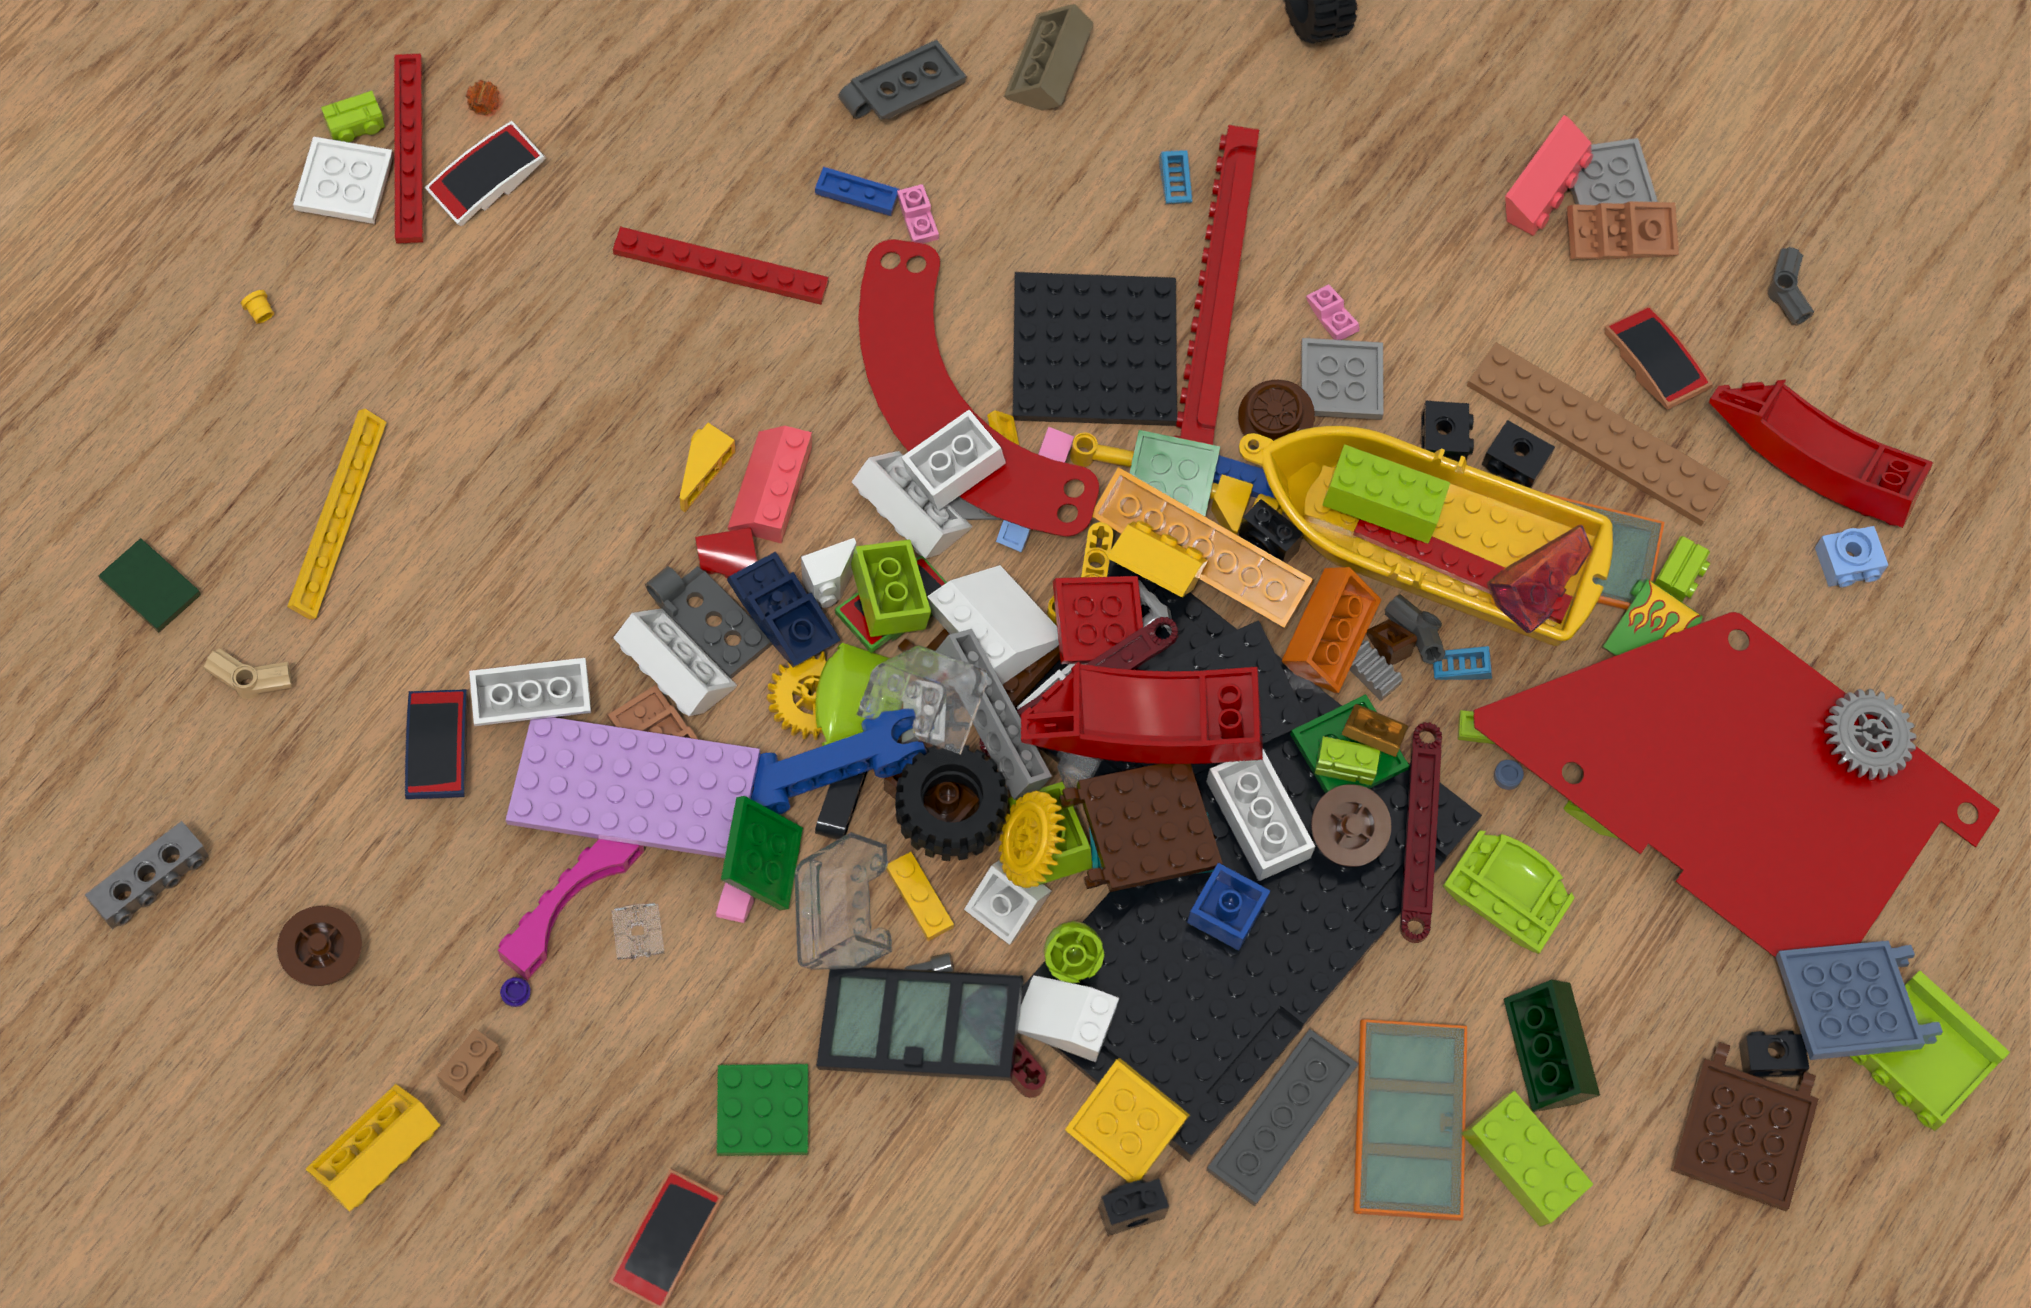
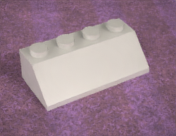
M899 451L868 458L852 480V483L858 488L860 495L868 499L877 508V512L890 521L899 535L907 540H911L914 550L924 558L940 555L972 528V525L966 519H963L949 504L939 511L935 508L906 472L901 458L903 455ZM946 507H947L958 519H948V518H949V515H948V513H947V511H946Z
M662 608L631 613L614 636V639L620 645V649L626 655L631 656L639 664V669L650 676L658 684L659 690L669 695L675 701L677 708L688 716L705 713L737 686Z
M585 658L469 671L474 726L591 713L588 670Z

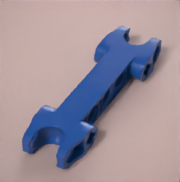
M914 709L884 711L872 715L861 723L862 733L781 761L778 760V756L775 753L760 754L751 799L780 815L790 809L789 798L872 769H874L875 775L880 778L902 773L906 764L912 765V759L919 752L923 755L927 754V749L923 742L897 743L902 733L913 729L919 723Z

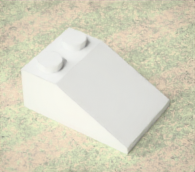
M1033 975L1020 1007L1018 1033L1096 1062L1115 1014L1119 998L1091 987Z

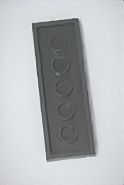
M1309 1029L1209 1164L1206 1171L1256 1206L1357 1068L1358 1063Z

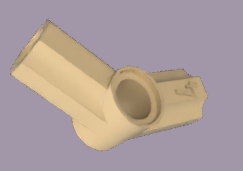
M219 648L208 656L204 665L205 671L234 689L244 699L255 698L259 693L292 688V677L288 662L252 667L242 664ZM245 679H253L248 685H240Z

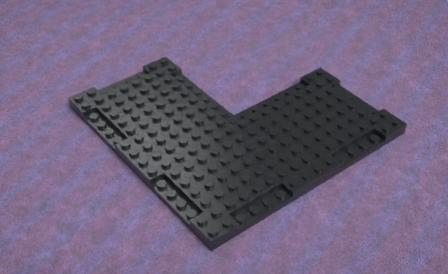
M1109 560L1107 577L1138 576V580L1143 583L1146 589L1169 608L1172 620L1176 623L1179 632L1178 638L1173 645L1135 670L1145 671L1238 630L1189 592L1185 596L1180 597ZM1143 604L1141 606L1142 618L1150 613L1148 605L1145 606ZM1159 626L1156 630V636L1159 639L1169 638L1170 633L1165 627ZM1276 654L1308 722L1342 706L1311 681L1295 675L1281 662L1282 658ZM1059 660L1016 707L1058 670L1062 671L1069 664H1061ZM1290 733L1263 744V750L1312 839L1315 848L1310 859L1258 881L1206 782L1210 769L1195 775L1206 813H1208L1210 818V826L1223 865L1270 890L1266 904L1238 951L1187 923L1190 911L1212 872L1191 874L1109 892L1082 922L1094 929L1102 941L1104 949L1102 966L1091 978L1086 977L1079 980L1078 983L1072 984L1091 987L1118 997L1119 1001L1096 1062L1057 1047H1051L1096 1085L1100 1083L1114 1062L1120 1058L1190 1114L1168 1144L1190 1162L1401 914L1410 764L1408 770L1370 788L1384 801L1391 817L1390 839L1386 848L1376 859L1361 866L1349 867L1329 860L1315 844L1311 830V819L1316 804L1325 792ZM1037 746L1078 780L1141 768L1138 762L1084 757ZM1442 783L1439 785L1434 874L1478 824L1482 816ZM1046 962L1033 974L1034 976L1061 981L1052 975ZM1033 975L1023 985L1021 1005Z

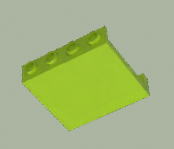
M1919 970L1905 985L1918 1024L1940 1023L1943 1033L1935 1036L1937 1039L1936 1043L1924 1044L1922 1049L1850 1056V1058L1871 1072L1872 1078L1878 1084L1886 1086L1901 1105L1909 1107L1917 1115V1119L1921 1124L1936 1131L1989 1073L2006 1058L2010 1051Z

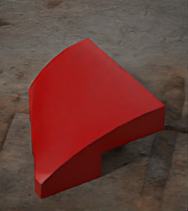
M751 527L695 537L700 568L706 573H719L728 578L732 574L757 562Z

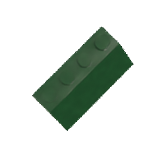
M1551 979L1504 998L1532 1111L1537 1112L1577 1105L1600 1096L1571 983Z

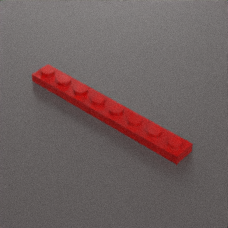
M421 54L394 55L396 244L423 243Z
M621 226L613 246V255L822 305L829 283V277Z
M1359 519L1353 533L1356 537L1558 624L1562 623L1573 596L1433 536L1429 543H1425Z

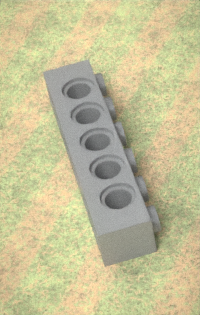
M968 629L948 635L935 651V654L988 753L997 764L998 771L1003 773L1005 784L1013 799L1016 800L1019 797H1023L1027 792L1039 791L1052 775L1036 746L1021 742V718L973 630Z

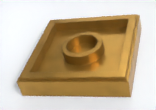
M1355 704L1341 735L1396 757L1409 726Z

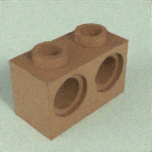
M474 1028L438 1073L437 1078L440 1085L465 1103L502 1056L499 1045Z

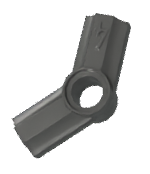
M1789 247L1781 248L1767 294L1773 302L1779 303L1793 325H1799L1812 317L1814 310L1797 286V277L1803 254L1799 252V249Z
M1401 594L1395 596L1385 608V615L1393 622L1416 635L1417 643L1415 646L1418 647L1423 662L1433 664L1434 662L1441 661L1446 654L1438 634L1442 626L1441 621L1435 615L1419 610Z

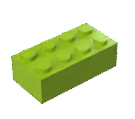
M1344 444L1322 506L1429 543L1437 526L1450 482Z
M1515 1091L1503 1095L1461 1133L1539 1227L1552 1223L1594 1185Z

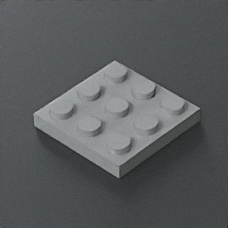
M1638 138L1591 145L1592 161L1586 169H1581L1576 184L1571 188L1575 205L1624 204L1629 201L1658 202Z
M1302 338L1301 388L1311 398L1315 416L1382 420V342Z

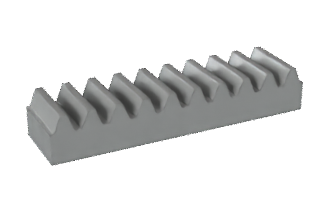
M1363 640L1350 667V671L1382 701L1401 685L1403 679L1400 672L1394 671L1392 664L1388 665L1384 656L1380 657L1376 648L1372 649L1368 640Z

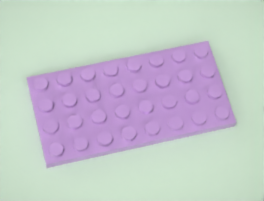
M555 717L530 720L506 816V823L513 826L725 858L736 797L746 796L751 799L760 758V749Z

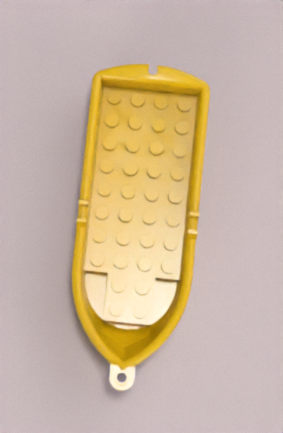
M1321 426L1299 430L1274 441L1255 433L1247 434L1241 439L1239 443L1240 455L1245 460L1263 467L1271 491L1287 517L1304 534L1303 538L1319 554L1337 566L1350 567L1355 573L1552 646H1559L1563 641H1568L1575 635L1591 614L1604 587L1595 584L1592 578L1598 577L1601 580H1607L1613 552V526L1610 519L1605 515L1468 466L1464 456L1460 457L1459 462L1444 457L1445 450L1442 448L1433 453L1387 434L1365 428ZM1344 444L1450 482L1442 511L1432 536L1573 596L1562 623L1558 624L1354 536L1353 533L1358 524V518L1322 506ZM1254 445L1257 449L1251 450L1248 446Z

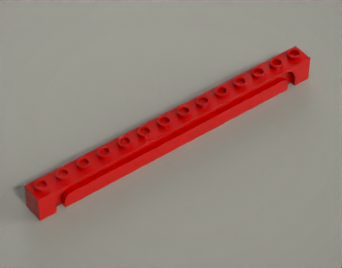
M1228 125L1227 134H1221L1219 150L1224 152L1223 157L1218 156L1215 172L1220 173V178L1214 179L1212 195H1217L1216 202L1211 201L1208 217L1213 218V224H1207L1205 240L1210 241L1209 248L1204 247L1201 263L1206 264L1205 271L1200 270L1198 286L1203 288L1202 294H1196L1194 309L1199 310L1198 317L1193 316L1191 333L1196 334L1195 340H1189L1187 356L1192 357L1191 364L1186 363L1183 380H1188L1187 388L1182 387L1180 404L1185 405L1184 412L1178 411L1176 427L1181 428L1180 436H1174L1177 438L1213 445L1259 129Z

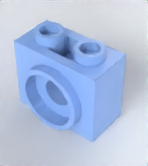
M1874 526L1861 529L1850 528L1840 533L1822 536L1815 546L1828 587L1836 585L1847 587L1862 580L1873 582L1881 578V575L1888 567V562ZM1846 551L1851 552L1855 557L1850 556Z

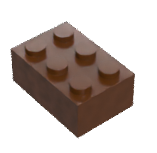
M923 737L918 741L923 742L926 749L933 746ZM902 773L884 778V791L894 799L898 778L902 777ZM945 782L932 787L925 794L923 800L926 810L935 818L945 822L966 820L974 815L979 807V799L976 794L967 786L956 782Z

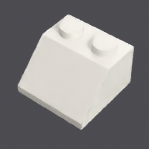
M855 538L801 557L804 587L807 594L812 593L822 608L830 607L840 600L853 574L851 560L856 546Z
M999 860L991 865L964 910L1010 945L1039 912L1051 890L1043 884L1037 887L1032 886L1031 888L1014 885L1012 881L1007 879L1006 873L1002 870L1003 864Z

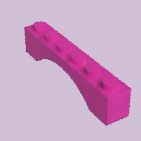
M598 839L591 848H585L578 857L579 862L572 869H566L559 877L558 885L552 891L547 890L541 896L537 908L532 913L530 911L521 918L516 931L513 934H507L501 940L498 946L500 960L528 981L547 960L551 930L566 904L579 891L593 882L611 875L625 873L643 854L644 846Z

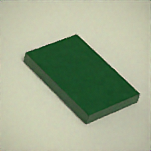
M141 538L98 575L99 579L158 633L201 595L200 591Z

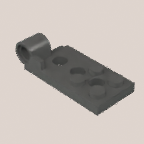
M936 39L851 79V82L839 92L838 98L855 119L862 118L872 109L881 120L890 119L964 84L967 76ZM928 68L931 70H935L936 73L929 74L926 73L924 69ZM902 79H912L915 83L907 84ZM889 88L894 93L886 94L882 92L881 89Z
M666 566L645 583V587L655 600V603L731 679L773 645L756 622L698 566L682 579L671 567ZM692 597H699L703 600L702 605L696 608L689 606L687 602ZM711 616H718L722 622L720 625L712 627L706 623V620ZM730 635H736L741 641L738 645L730 646L726 644L725 639Z

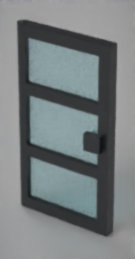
M831 965L816 1067L819 1070L1012 1081L1024 983L1023 975Z

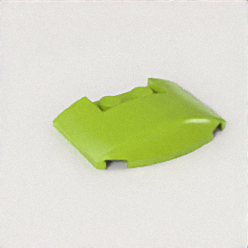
M841 643L836 648L838 650L824 665L816 692L815 713L817 729L822 728L827 741L821 743L822 746L862 733L861 723L872 715L884 711L898 710L901 687L905 685L903 662L876 653H870L867 650Z
M1479 830L1443 884V887L1461 906L1465 904L1510 936V941L1539 954L1573 902L1574 895L1572 892L1569 895L1567 894L1561 882L1564 879L1562 875L1537 851L1512 837L1503 834L1499 836L1484 835L1486 831Z

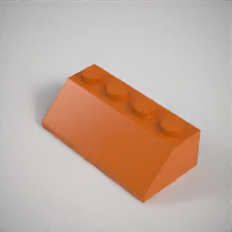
M1350 567L1325 568L1281 662L1295 675L1331 692L1339 693L1382 599Z

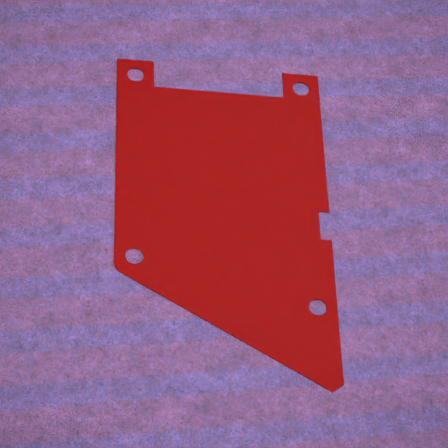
M1737 612L1727 613L1473 710L1474 728L1640 855L1648 844L1683 870L1675 882L1775 958L1779 951L1861 943L1940 822L1976 847L2000 811L1999 808L1917 746L1914 751L1910 752L1912 760L1906 762V767L1903 770H1898L1894 776H1890L1888 771L1887 777L1883 780L1879 778V773L1874 779L1869 780L1868 771L1864 776L1858 777V767L1851 772H1847L1850 762L1846 761L1839 765L1838 762L1843 756L1842 753L1831 755V752L1837 745L1826 744L1834 734L1824 733L1825 729L1833 726V724L1825 722L1826 718L1835 715L1829 712L1830 708L1838 706L1836 701L1839 698H1844L1846 693L1745 616ZM1741 630L1748 636L1749 645L1745 650L1739 651L1731 647L1728 641L1731 631ZM1865 714L1868 720L1878 718L1871 714ZM1859 718L1854 722L1855 726H1860ZM1881 721L1885 725V727L1889 729L1885 722ZM1884 740L1883 742H1881L1885 750L1888 747L1890 741ZM1875 749L1868 750L1871 752H1877ZM1572 762L1582 768L1583 779L1580 783L1570 784L1563 778L1562 768L1565 764ZM1970 803L1976 808L1978 818L1975 823L1966 824L1960 820L1957 813L1960 804Z

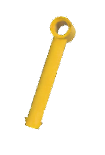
M1083 432L1076 435L1073 440L1070 460L1074 465L1082 467L1089 466L1093 460L1131 467L1134 451L1099 445L1092 434ZM1078 448H1086L1089 452H1082Z

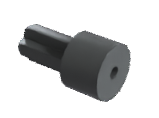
M950 952L931 956V961L905 967V969L955 972Z

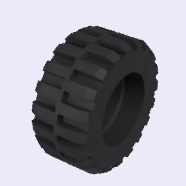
M1284 0L1285 10L1289 15L1291 26L1294 27V32L1300 36L1302 41L1315 44L1345 37L1355 26L1354 22L1357 18L1356 0Z
M944 743L942 749H937L935 745L927 748L926 755L919 752L913 757L912 765H905L902 770V777L898 778L896 786L897 824L901 825V833L904 838H911V846L917 851L923 847L926 856L934 858L935 854L942 855V861H950L951 856H958L959 861L968 859V853L973 852L975 856L982 853L984 845L991 846L996 840V834L1001 833L1007 811L1008 789L1005 787L1003 773L997 772V764L992 759L984 760V752L977 749L973 753L969 751V745L961 744L960 748H952V743ZM956 782L967 786L976 794L979 799V807L976 813L966 820L945 822L935 818L926 810L923 802L924 796L932 787L938 784Z

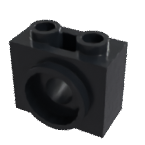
M1425 401L1421 412V448L1433 453L1442 448L1445 450L1444 457L1459 462L1460 457L1464 456L1467 460L1468 455H1472L1474 449V439L1469 438V430L1473 429L1474 423L1473 414H1469V403ZM1437 430L1445 431L1447 434H1440Z
M1507 420L1486 452L1481 465L1494 475H1500L1509 481L1532 488L1549 462L1555 446ZM1515 452H1521L1524 456H1519Z
M1260 499L1243 517L1238 536L1287 564L1298 553L1304 534L1265 501Z
M1159 1178L1149 1182L1138 1180L1118 1186L1106 1195L1101 1196L1098 1206L1107 1236L1165 1219L1169 1209Z

